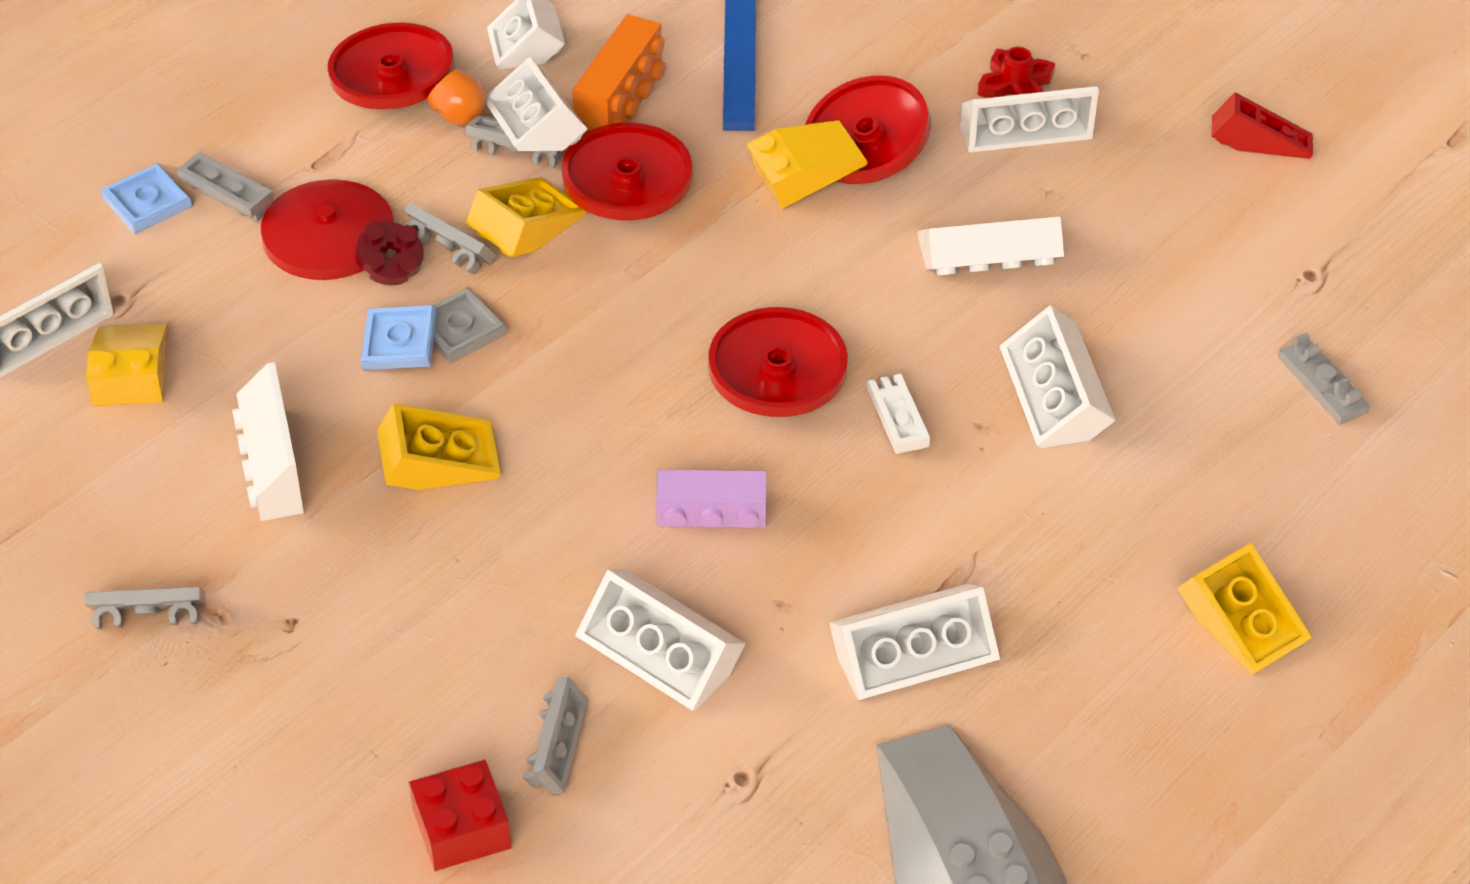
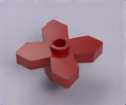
M1012 47L1009 50L997 48L990 62V69L993 72L982 75L978 83L977 95L985 98L1003 97L1008 94L1022 95L1043 92L1040 86L1050 84L1055 71V63L1039 58L1034 60L1031 52L1024 47Z

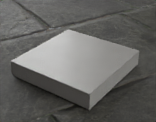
M469 288L435 304L437 319L433 347L450 364L507 335V326Z

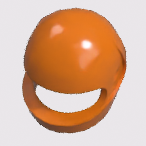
M455 69L445 76L434 87L427 98V102L433 111H437L446 121L458 126H465L477 115L481 116L487 101L482 84L476 78L460 69Z

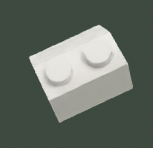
M515 0L487 27L496 67L501 70L517 68L529 57L537 65L545 64L553 55L559 53L565 45L555 5L548 0Z

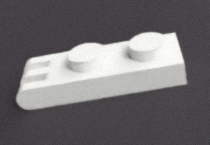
M901 373L893 375L894 386H892L888 376L880 378L881 388H878L875 379L867 380V390L895 454L929 447L930 436Z

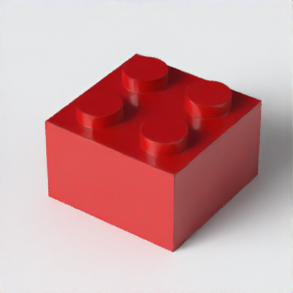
M486 759L409 781L412 809L434 872L511 849L509 820Z

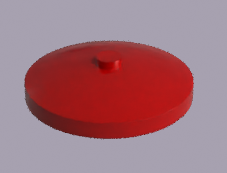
M403 22L375 25L350 35L336 46L329 57L327 65L330 84L335 93L353 105L370 109H395L422 102L428 98L434 87L445 76L454 71L455 67L452 46L445 36L430 27Z
M885 75L865 76L836 87L815 105L805 123L807 125L839 120L867 160L868 165L837 180V182L845 184L872 183L888 178L903 170L923 150L931 130L930 112L920 91L903 79Z
M614 123L586 132L577 143L570 145L566 150L561 167L562 183L570 199L580 208L591 214L613 220H639L664 213L677 205L685 197L692 182V159L686 146L666 130L643 123Z
M338 179L308 182L286 191L267 208L261 222L263 248L268 258L277 267L291 275L312 280H334L349 277L364 271V268L361 270L357 265L355 250L359 236L364 232L365 227L373 222H394L393 213L387 201L378 192L363 184ZM389 249L381 250V252L387 253Z
M767 307L740 314L719 329L712 339L709 348L708 369L716 390L734 406L761 416L791 417L816 410L836 396L842 388L847 375V348L840 334L820 317L794 308Z

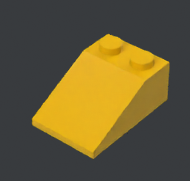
M839 120L774 129L746 144L755 169L781 209L868 165L867 160Z
M537 177L477 189L466 224L476 230L478 236L498 246L503 254L510 257H518L535 252L585 216L587 211L576 205L568 195L544 178Z
M167 323L98 327L88 351L86 381L92 406L163 402L168 338Z
M393 403L377 429L385 485L423 490L498 479L501 475L491 420Z
M1252 543L1235 551L1177 588L1196 619L1251 675L1312 638Z

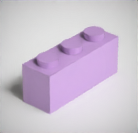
M658 470L656 496L657 526L765 528L766 471Z

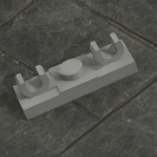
M477 115L466 125L465 136L474 138L471 144L474 151L481 147V141L484 140L489 145L488 154H493L499 145L506 146V149L510 151L521 152L514 147L497 119ZM534 151L532 162L533 164H538L541 161L542 154H546L549 157V167L553 168L559 161V153L561 151Z
M198 152L177 169L178 177L191 184L193 189L198 188L206 196L209 195L225 205L237 209L240 215L244 216L246 214L255 223L264 216V207L274 200L272 190L202 152Z
M409 201L404 209V212L413 219L405 225L412 226L416 231L419 230L418 238L422 246L429 241L430 231L437 235L434 240L450 251L454 246L460 249L452 257V262L458 267L463 264L464 260L469 258L465 270L473 275L478 271L480 267L479 259L490 265L496 259L497 255L485 244Z
M1307 333L1295 337L1293 345L1280 350L1278 358L1339 425L1368 414L1370 405L1361 396V391L1359 389L1355 390L1350 384V379L1346 378L1320 352L1318 344L1314 345L1308 339L1309 335Z
M200 587L85 592V605L91 610H96L92 616V623L97 629H102V618L106 614H113L114 626L121 628L123 625V615L118 609L134 610V615L152 616L157 615V609L171 607L168 612V619L172 625H177V615L180 611L188 610L190 613V623L197 624L199 613L193 605H205V592Z
M568 676L557 679L554 692L544 695L543 699L550 707L539 713L544 719V724L540 733L538 752L527 758V762L533 767V770L523 773L522 776L531 787H538L543 784L553 795L565 793L588 703V698Z

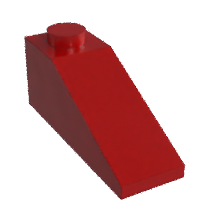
M1236 92L1212 115V137L1219 143L1228 145L1237 151L1310 159L1313 156L1312 133Z

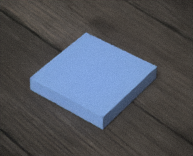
M158 163L101 189L104 201L134 234L192 207L191 198Z
M435 305L368 309L360 362L363 370L431 367L437 319Z

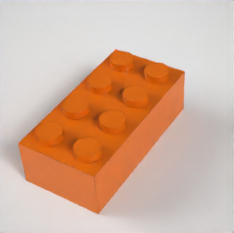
M626 14L572 89L573 109L587 127L583 134L600 126L628 122L630 118L635 117L642 100L649 97L652 86L664 74L665 63L662 62V51L665 39L662 37L661 23Z

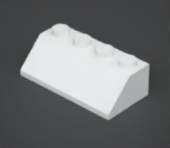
M531 57L525 60L486 95L487 106L518 151H563L569 145L577 143L587 130V127L555 83Z
M1095 86L976 99L964 102L961 108L960 130L968 153L1092 139L1099 89Z
M1061 216L931 228L917 231L926 269H936V275L956 274V267L969 266V272L988 271L989 264L1002 263V269L1022 267V260L1033 259L1035 266L1055 264L1054 257H1064Z
M100 263L0 315V378L114 315L104 269Z
M1050 305L999 346L1038 447L1047 448L1090 441L1116 421L1076 322Z
M275 362L267 363L237 393L239 408L232 409L236 430L243 429L244 434L237 435L241 456L248 455L249 458L248 460H242L245 481H253L254 486L247 487L250 508L258 507L260 521L304 513Z
M626 570L606 571L575 634L576 637L692 711H696L730 676L746 644Z
M965 584L829 622L838 660L858 700L1000 660L984 588L978 585Z

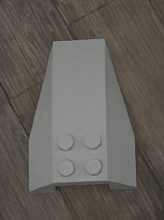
M950 725L877 745L895 884H1067L1044 836Z

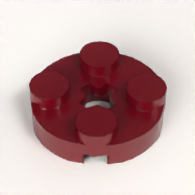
M394 222L369 223L365 227L364 232L359 236L355 250V259L361 270L364 268L367 273L371 274L370 279L383 285H400L407 282L409 277L414 274L416 275L420 270L424 256L423 246L418 238L416 229L409 225L403 226ZM392 249L396 254H394L393 258H387V254L381 252V250Z

